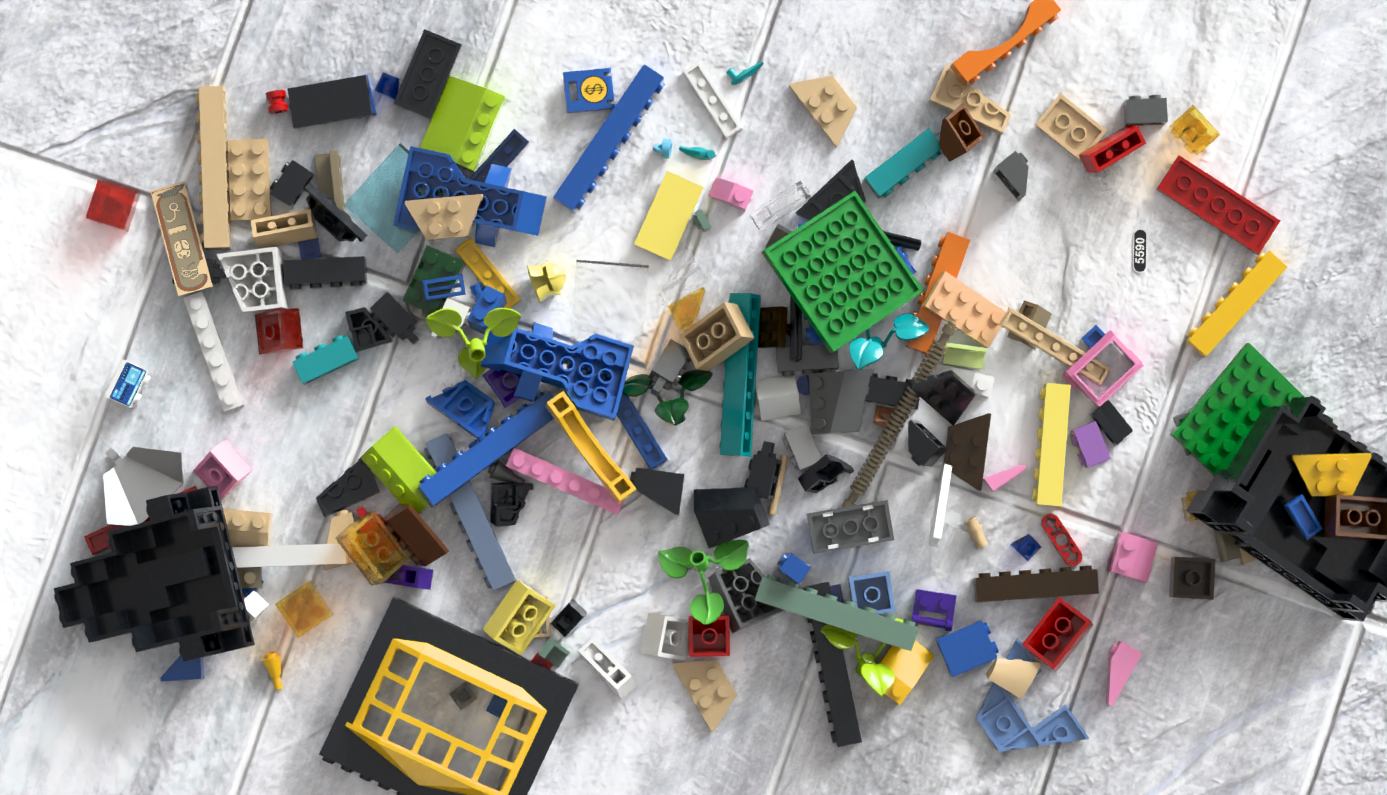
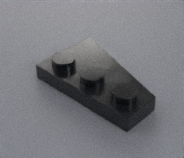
M359 458L339 479L319 494L316 500L323 516L327 517L380 493L371 469Z

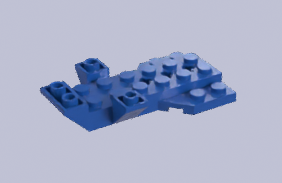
M410 146L393 226L421 231L406 207L405 201L441 198L438 196V192H442V189H445L446 197L461 196V193H464V195L483 194V199L473 221L476 222L475 243L495 247L499 228L539 236L547 196L508 188L512 168L491 164L484 183L469 180L464 177L450 154ZM422 185H425V189H427V193H424V196H421V192H418L419 187L422 188Z
M533 322L531 332L516 328L510 335L498 337L490 331L487 337V345H485L486 356L481 361L480 366L498 372L502 369L520 375L514 392L515 397L533 402L539 385L543 382L562 388L577 410L614 421L619 408L634 345L599 334H594L580 343L569 345L553 340V328ZM563 363L567 364L566 368L568 369L563 368ZM586 370L587 375H583L581 371ZM601 376H605L606 382L601 379Z

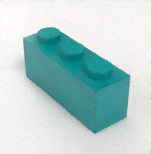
M340 335L333 338V343L327 346L323 343L314 347L315 351L307 354V352H303L295 356L296 360L292 361L302 384L310 383L359 360L350 338Z

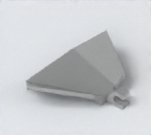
M132 447L122 459L114 449L110 448L105 454L116 465L103 475L107 525L132 526L146 521L149 518L146 512V500L174 494L184 484L182 453Z

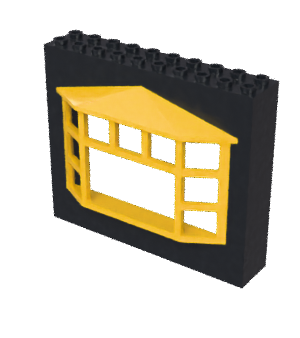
M393 597L319 755L323 756L322 760L333 765L336 762L342 765L341 769L346 772L352 773L355 771L359 773V777L365 781L370 782L374 780L378 782L377 786L382 789L397 791L396 795H528L580 683L537 663H532L531 660L408 602ZM397 649H401L418 658L409 680L388 670ZM424 662L508 701L484 751L401 712ZM384 677H388L405 687L395 708L375 699ZM514 704L536 713L525 735L504 726ZM371 705L391 714V718L382 736H378L362 727V723ZM397 718L421 728V732L411 751L388 740ZM427 732L451 742V746L441 765L418 754ZM501 732L523 741L513 763L491 754ZM458 746L481 757L471 779L448 769V765ZM488 760L509 769L500 791L478 783L481 772Z

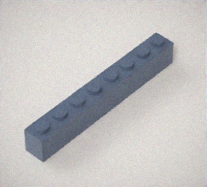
M448 433L425 443L427 448H424V451L429 460L433 459L435 466L432 468L434 470L443 463L448 465L454 461L452 457L457 454V451ZM468 481L449 495L452 503L449 505L453 514H458L461 520L458 522L462 533L466 532L469 540L466 542L470 551L476 552L478 558L475 559L479 570L483 569L486 577L483 579L487 588L492 587L493 591L516 581L473 485L471 481Z

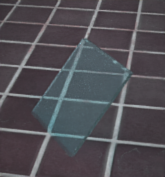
M401 143L345 203V206L397 253L418 232L412 229L393 226L409 153ZM425 185L418 189V192H421V196L427 193ZM442 189V192L439 191L438 196L441 198L446 197L445 189Z

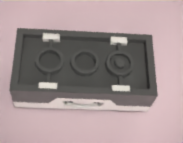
M888 500L806 514L813 554L894 540Z

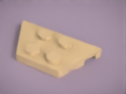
M833 75L791 83L789 85L791 90L835 147H837L857 109L856 105Z
M483 194L405 201V205L426 240L468 237L471 225L477 215L478 207L483 199Z
M717 660L673 663V668L712 732L715 731L737 696Z

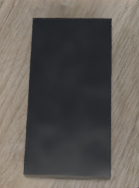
M367 75L287 88L294 129L373 115Z

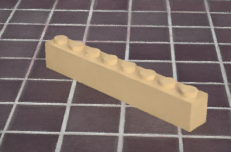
M224 86L199 87V92H196V104H199L200 111L196 113L197 124H200V132H197V143L201 144V152H198V164L201 165L202 172L198 173L199 185H202V193H199V203L203 205V213H200V225H203L204 233L200 234V241L206 250L231 249L226 88Z

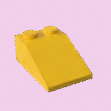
M916 641L912 651L891 645L878 663L887 665L895 675L894 682L885 692V695L901 705L935 655Z

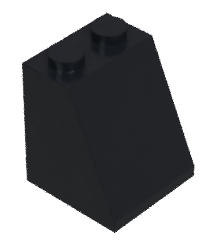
M636 468L635 472L631 471L630 481L635 486L636 491L671 513L679 515L684 474Z

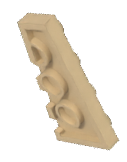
M945 65L929 102L951 112L959 105L964 104L977 124L1001 135L1011 117L998 104L982 95V92L976 87L973 88L968 83L964 86L951 68Z

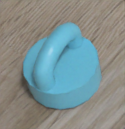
M663 139L662 144L653 146V151L661 153L662 159H669L672 152V140Z

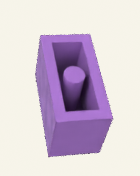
M1096 421L1071 431L1070 439L1073 446L1078 447L1080 454H1077L1081 466L1085 465L1086 468L1111 459Z

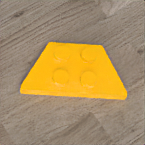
M1371 454L1291 455V459L1295 463L1311 496L1353 495L1371 459Z

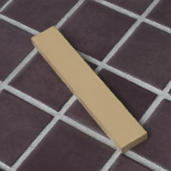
M1008 307L999 323L1001 327L1069 368L1085 354L1084 351L1011 307ZM1093 358L1078 373L1101 386L1111 368Z

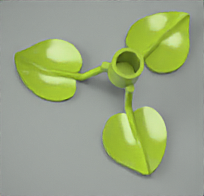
M451 308L440 309L428 315L426 323L431 331L441 337H452L456 330L460 333L466 347L458 354V362L463 369L477 379L486 370V367L480 366V363L486 356L485 345H487L489 332L491 331L493 335L498 337L510 335L517 328L521 315L509 308L491 310L484 317V324L488 328L485 330L483 340L474 338L468 341L462 329L458 327L462 322L461 315Z
M896 618V619H895L896 621H899V622H902V623H903V621H904V620L899 619V618ZM829 624L823 626L821 632L835 647L844 650L850 649L855 644V660L858 661L855 668L856 673L862 676L869 687L882 697L895 679L891 668L885 664L876 665L875 663L877 656L886 643L882 642L874 655L865 653L860 656L859 642L855 639L858 634Z

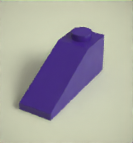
M370 560L367 580L431 590L434 570Z

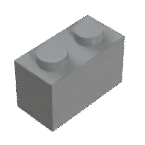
M807 423L784 433L785 437L782 440L786 449H791L793 456L790 459L794 468L798 467L800 471L814 465L821 459Z

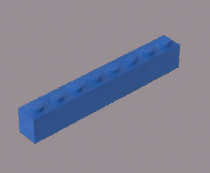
M645 64L642 66L553 196L554 200L572 212L583 207L586 202L584 197L587 193L591 194L597 186V183H595L597 178L604 176L609 168L606 166L609 160L612 159L614 161L620 152L618 150L620 144H625L631 136V133H629L631 128L638 126L643 118L640 115L644 109L648 111L654 100H652V97L655 93L659 94L664 88V77Z
M548 391L545 394L540 392L535 396L532 404L528 406L525 403L517 409V415L511 417V415L507 416L501 421L502 425L499 428L495 429L492 427L485 433L486 437L481 442L478 439L474 440L468 445L469 450L464 453L459 451L452 457L454 461L448 465L446 463L440 465L435 469L437 473L432 477L428 474L419 481L421 485L417 489L430 507L436 506L552 421L554 418L546 409V403L554 398L551 392Z

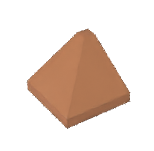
M877 405L873 423L882 429L884 426L888 427L886 423L890 422L888 420L890 417L893 418L891 414L895 413L894 409Z

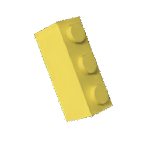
M517 579L482 630L495 641L522 656L556 605ZM528 599H537V602H532L531 604ZM530 621H533L532 631Z

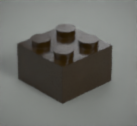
M1171 557L1169 597L1214 600L1216 559Z

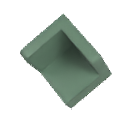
M550 637L538 654L544 659L549 660L556 667H559L570 651Z

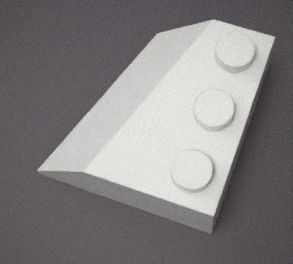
M270 247L217 254L242 312H269L288 309L286 286L284 285L282 249Z

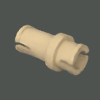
M976 516L964 521L968 528L966 531L970 533L976 548L980 549L987 546L988 542L982 532V525L978 523Z

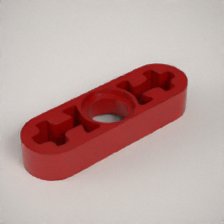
M1055 514L1044 515L1041 519V527L1064 562L1069 566L1078 565L1082 561V553L1058 516ZM1048 517L1049 519H1055L1056 522L1053 525L1056 529L1059 526L1062 529L1054 533L1053 536L1050 534V532L1054 531L1052 527H1046L1045 525ZM1059 534H1064L1067 537V543L1063 546L1056 543V537ZM1072 544L1073 547L1069 549L1072 553L1078 554L1076 556L1077 561H1069V553L1067 551L1063 553L1061 549H1065Z

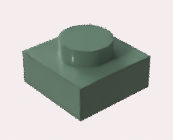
M699 209L694 212L695 218H693V221L697 228H702L704 232L709 230L711 225L703 210Z

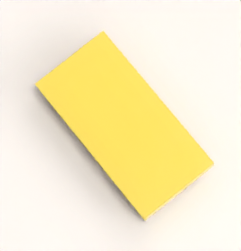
M667 171L634 245L671 261L704 187Z

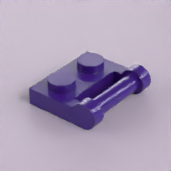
M916 589L911 621L916 622L915 626L918 624L944 628L945 631L951 632L957 595ZM919 611L947 614L946 620L920 617Z

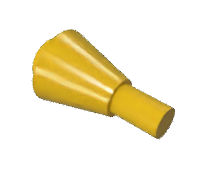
M276 651L264 654L265 657L261 660L273 680L274 689H282L280 679L281 654H277Z

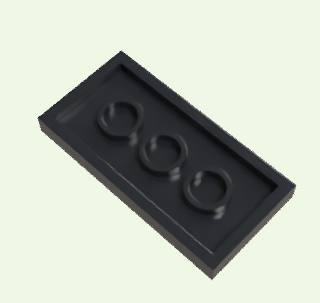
M424 29L395 98L394 105L432 119L462 44Z

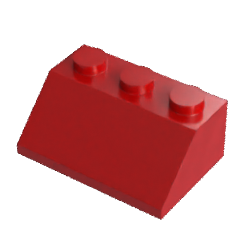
M1058 597L1023 642L1022 646L1057 673L1092 628L1093 623L1062 598Z

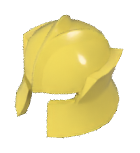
M550 260L539 266L527 265L528 274L539 303L549 296L561 295L560 291L563 289L567 277L562 268L554 263H550Z

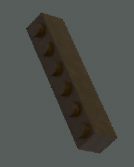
M1092 565L1079 566L1080 570L1072 571L1071 567L1059 568V572H1051V568L1039 569V573L1031 574V570H1020L1019 575H1011V571L998 572L999 576L991 577L990 573H978V578H974L975 602L1099 594L1097 569H1092Z

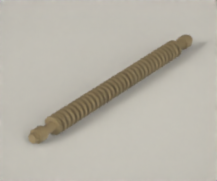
M949 321L948 324H945L939 340H933L932 343L934 345L930 346L932 350L928 349L927 352L929 354H925L927 359L923 358L922 360L925 364L920 363L919 366L922 368L918 367V372L914 374L916 377H912L915 383L926 381L927 376H931L932 374L930 373L935 372L936 364L940 363L938 359L941 360L943 358L941 355L945 354L943 350L947 351L948 349L945 346L946 342L956 331L955 323ZM907 386L909 391H904L906 395H902V399L899 400L900 404L896 405L895 413L891 414L893 418L890 417L888 419L890 421L886 423L888 427L884 426L883 430L885 431L881 432V435L878 437L879 440L873 446L874 449H871V453L868 455L869 458H866L865 461L867 463H863L864 467L860 469L862 472L859 471V476L855 477L857 481L854 480V485L850 486V489L853 491L849 498L845 499L842 507L855 506L859 495L864 496V491L868 489L866 486L869 487V482L873 480L871 477H875L874 473L878 472L880 464L886 458L887 450L890 451V446L893 445L892 441H895V437L899 435L897 432H900V428H903L904 425L902 423L906 422L904 418L908 419L909 415L907 414H911V410L914 408L913 405L917 403L915 400H919V397L916 396L917 394L909 386Z

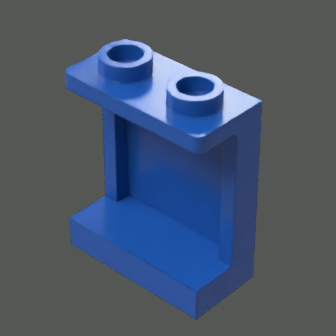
M979 620L976 623L935 639L951 677L997 658L996 653H999L996 643L994 641L991 642L988 635L991 632L987 623Z

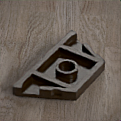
M991 413L949 426L947 432L946 447L948 450L944 455L943 466L944 464L951 465V473L974 487L977 491L982 489Z

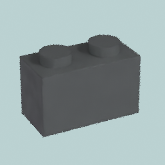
M1150 95L1149 99H1141V96H1129V99L1124 101L1125 126L1165 125L1168 122L1167 98H1161V95Z

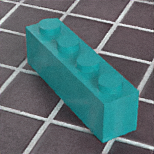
M928 128L864 178L865 182L878 198L882 195L886 198L894 192L893 187L899 183L901 186L910 179L908 175L914 171L916 173L920 172L926 167L925 162L929 159L934 161L942 155L939 140Z

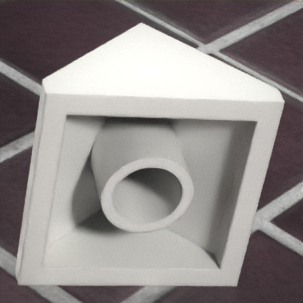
M794 375L756 381L755 389L761 421L801 414L799 393Z

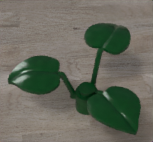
M696 369L682 374L678 382L682 386L680 398L664 402L660 395H658L656 398L660 403L655 407L656 415L675 426L684 422V414L689 408L688 401L684 399V391L686 389L688 391H695L703 387L711 379L713 373ZM647 374L632 376L625 381L622 393L630 397L643 395L648 389L652 390L654 386L651 384L653 382L648 378L649 375Z

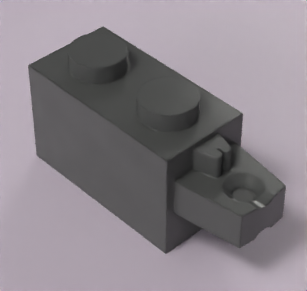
M670 339L648 376L655 383L650 392L652 395L657 397L662 388L669 390L672 384L677 385L682 377L679 374L681 369L686 370L691 362L686 347Z

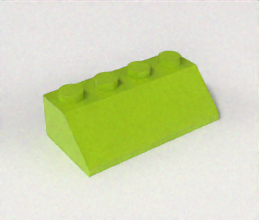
M395 426L374 443L360 458L401 504L411 505L418 514H421L430 505L417 489L421 485L419 481L428 474L432 477L437 472Z

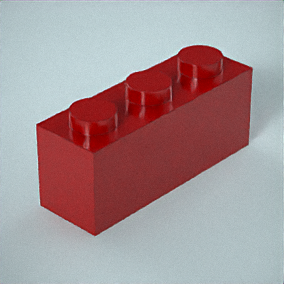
M1125 126L1079 154V157L1087 173H1098L1145 145L1146 142L1138 126Z

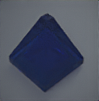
M383 72L375 91L395 100L399 88V78Z
M1030 534L1011 544L1026 561H1029L1041 548L1039 543Z

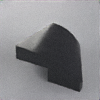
M825 454L803 473L798 480L805 492L818 493L825 487L837 482V476L843 472L851 474L854 472V469L841 459Z
M524 482L491 483L490 522L496 527L515 525L519 518L520 510L526 504L524 500L529 490L533 489V484Z

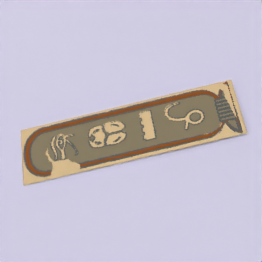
M185 181L151 190L178 296L213 287Z

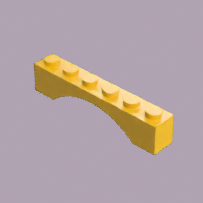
M564 391L548 401L546 409L616 503L619 505L636 491L635 486L593 436Z

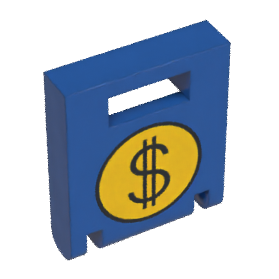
M611 68L563 72L566 112L578 113L614 109L615 104H607V101H614L612 76H604V74L611 73ZM576 82L578 101L571 102L569 84Z

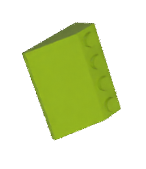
M450 76L420 148L450 154L458 167L474 173L506 101L505 96Z

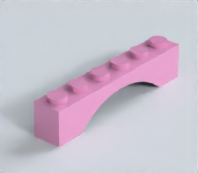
M513 448L506 464L508 468L616 515H619L624 501L618 505L605 487L519 449Z

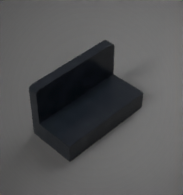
M1109 400L1089 414L1114 446L1122 442L1133 431Z

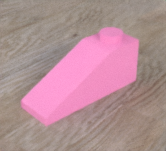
M1118 641L1117 644L1113 643L1108 652L1111 654L1108 658L1106 704L1109 706H1113L1142 655L1141 652L1122 641Z

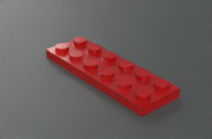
M1180 155L1177 156L1156 188L1165 196L1257 255L1260 254L1281 221Z

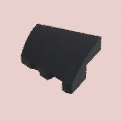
M366 307L345 312L356 352L393 342L389 334L371 316L372 314Z

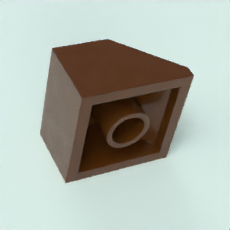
M964 104L959 105L942 119L939 146L949 162L967 153L984 138V135Z

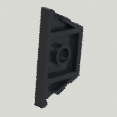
M851 159L796 212V215L811 220L854 191L865 203V195L862 191L854 161Z
M310 182L305 186L304 191L309 193V196L306 198L309 206L308 209H311L314 219L338 241L346 240L353 242L358 238L362 242L368 236L351 220V217L346 212H342L336 206L332 199L323 195Z
M952 370L938 375L927 376V380L915 383L914 380L908 382L910 389L951 425L956 424L975 397L974 389Z

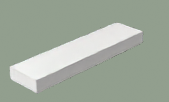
M700 61L682 71L725 139L730 138L743 129Z
M944 464L939 474L929 545L936 546L942 536L952 471L951 465Z

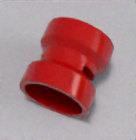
M274 90L265 93L266 100L269 101V106L267 107L269 114L288 111V105L284 101L286 98L285 90Z

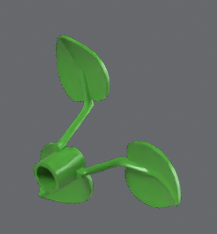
M738 539L718 545L713 553L717 560L712 559L709 555L706 557L705 553L699 550L692 553L686 547H674L658 551L661 567L668 576L677 579L686 576L688 569L692 568L699 572L705 595L700 594L693 598L690 603V611L692 616L702 624L708 625L716 621L724 609V601L719 593L709 594L703 572L708 569L709 562L714 564L720 563L721 567L727 571L739 569L746 561L749 542Z

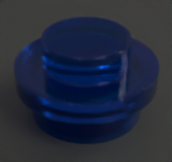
M803 375L796 382L798 392L802 395H810L809 375Z

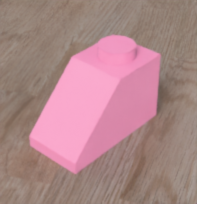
M716 177L708 196L745 212L753 195V190Z

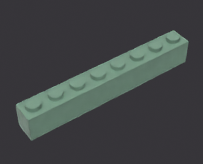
M767 574L766 578L762 577L755 598L756 601L912 651L919 630L918 627H915L916 622L904 619L902 623L896 621V616L884 613V616L876 614V609L865 606L863 610L856 607L857 603L845 600V603L837 601L838 597L826 593L825 597L817 595L818 590L806 587V590L798 588L799 584L790 581L783 584L778 582V577Z

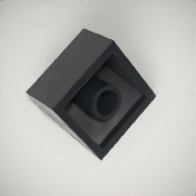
M910 420L908 422V450L912 455L911 459L918 466L932 467L948 448L920 421Z

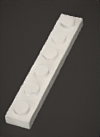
M201 291L184 297L185 305L224 412L244 406L204 292Z

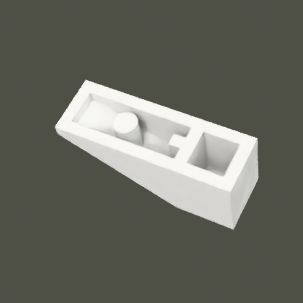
M936 364L935 372L931 373L932 375H938L952 370L974 389L975 395L984 398L990 397L995 377L942 364Z
M591 638L578 650L580 655L620 699H623L636 687L633 677L594 638Z

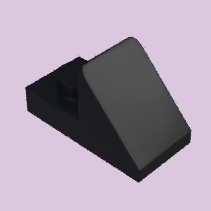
M572 599L550 624L566 637L588 612Z

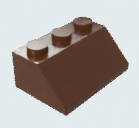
M398 504L382 519L385 524L383 526L390 535H395L398 539L396 541L397 544L411 554L409 558L416 565L427 566L449 552L447 547L411 505Z

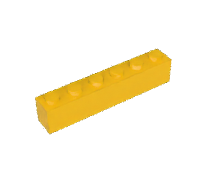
M1271 251L1265 254L1261 252L1254 260L1256 264L1252 269L1248 267L1241 274L1242 280L1239 283L1234 282L1227 290L1229 294L1225 298L1221 296L1214 304L1216 308L1212 313L1208 311L1200 319L1203 323L1198 328L1194 326L1188 332L1187 336L1189 338L1186 342L1203 358L1216 347L1287 268Z

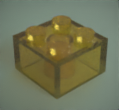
M308 581L275 604L297 638H301L334 615L312 581Z

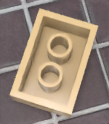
M727 302L722 303L680 335L696 369L711 371L754 339L738 305Z

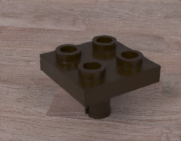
M788 307L760 308L758 348H785L786 335L790 336V323H787Z

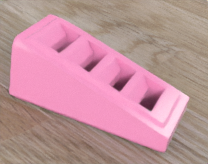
M1019 465L987 476L983 480L991 492H994L1026 470V466Z

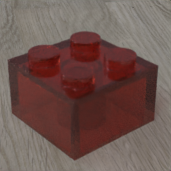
M98 179L85 218L128 232L140 193Z

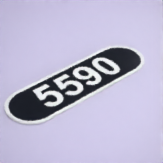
M1137 229L1133 234V269L1138 273H1142L1147 268V232L1144 229Z

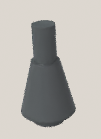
M500 460L497 463L494 462L488 470L492 479L525 483L524 479L514 475Z

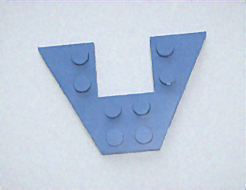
M1017 638L1006 659L1035 661L1028 650L1022 646L1023 643L1020 639ZM1039 668V670H1038V672H1037L1036 675H1038L1039 673L1042 672V670H1041L1040 668ZM995 683L990 688L975 717L999 752L1089 739L1066 705H1063L1037 725L1031 727L1010 697L1011 693Z

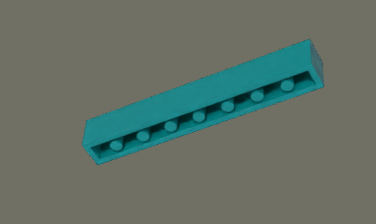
M730 293L728 303L738 305L754 339L728 357L724 362L725 378L723 381L724 395L719 448L720 455L751 457L761 295Z

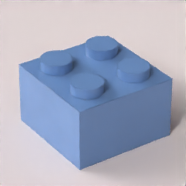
M889 571L848 577L851 602L857 603V608L864 610L865 606L876 609V614L896 612Z

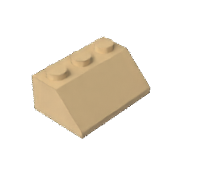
M223 509L232 547L270 546L273 513Z

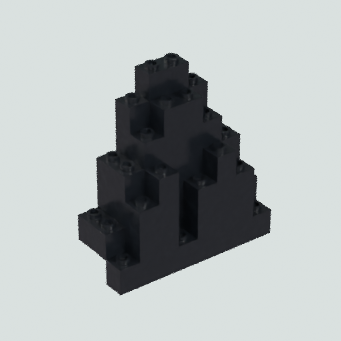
M210 486L190 492L169 494L146 500V512L150 517V521L109 531L108 543L112 548V552L70 563L71 575L75 583L54 588V599L58 605L59 620L62 623V627L67 628L84 624V632L88 638V643L131 633L132 645L136 652L179 643V653L183 658V662L255 645L218 486Z

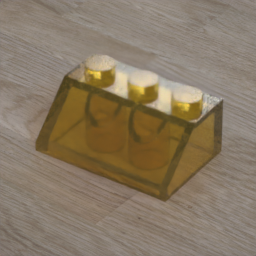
M374 510L350 524L335 538L371 586L383 584L410 558Z

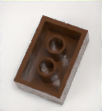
M1338 494L1325 496L1324 537L1386 541L1387 498Z

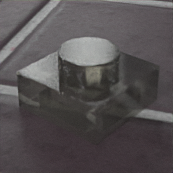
M466 682L449 693L460 710L477 699Z

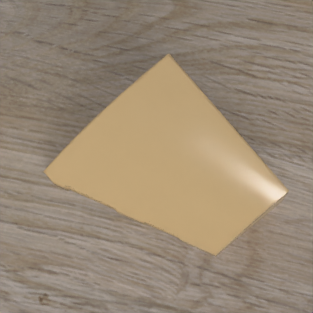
M997 657L986 672V676L990 681L1022 699L1032 684L1041 666V662L1036 660L1028 662L1022 661V659L1007 660L1006 658Z

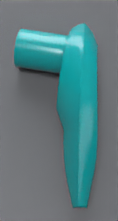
M757 63L748 69H744L739 74L730 68L726 74L732 79L731 85L743 82L757 72L764 63Z
M679 146L680 151L696 159L711 160L717 156L713 150Z

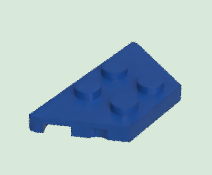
M466 380L457 383L453 387L443 389L442 394L433 398L431 395L425 398L426 402L480 442L483 440L495 406L492 398Z

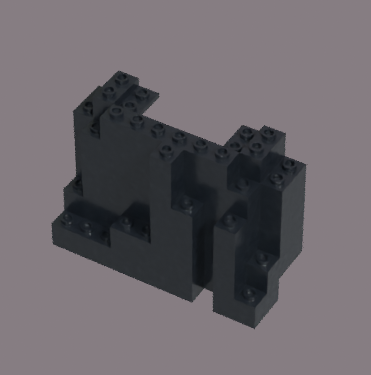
M1314 396L1294 397L1287 407L1284 405L1264 407L1228 469L1218 470L1207 490H1198L1186 511L1217 533H1227L1236 540L1234 543L1236 546L1344 620L1363 622L1375 601L1387 602V540L1368 541L1324 537L1325 496H1311L1295 463L1291 459V455L1370 453L1371 459L1353 495L1350 496L1387 498V463L1383 461L1381 455L1368 451V447L1365 444L1351 439L1352 436L1348 432L1338 430V426L1333 423V419L1323 414L1326 408ZM1299 494L1304 496L1323 528L1308 540L1303 539L1284 507L1286 503Z

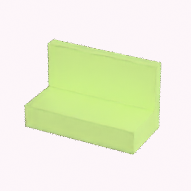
M954 343L945 344L948 349L947 351L944 350L945 354L943 355L942 364L983 369L987 348Z

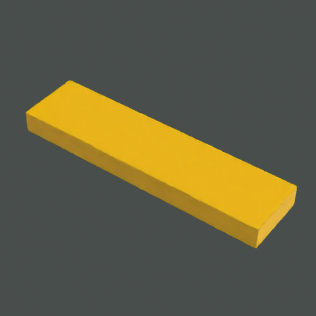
M470 237L455 249L484 287L489 286L505 294L507 304L504 308L511 309L521 301L520 297Z

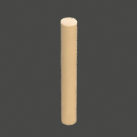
M781 455L780 457L782 465L775 498L770 501L768 510L770 515L776 516L789 458L786 455Z

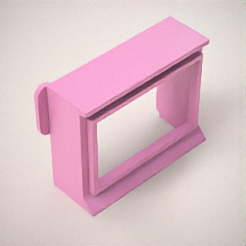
M1109 330L1077 362L1062 374V377L1074 390L1080 389L1098 408L1144 365ZM1110 342H1113L1133 366L1098 398L1076 374Z

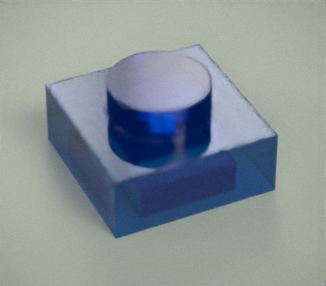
M319 238L298 242L301 260L322 258Z

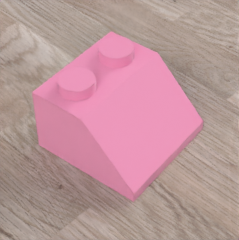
M224 440L210 450L193 472L207 487L218 486L222 500L253 469Z
M1119 532L1108 572L1148 582L1158 543Z

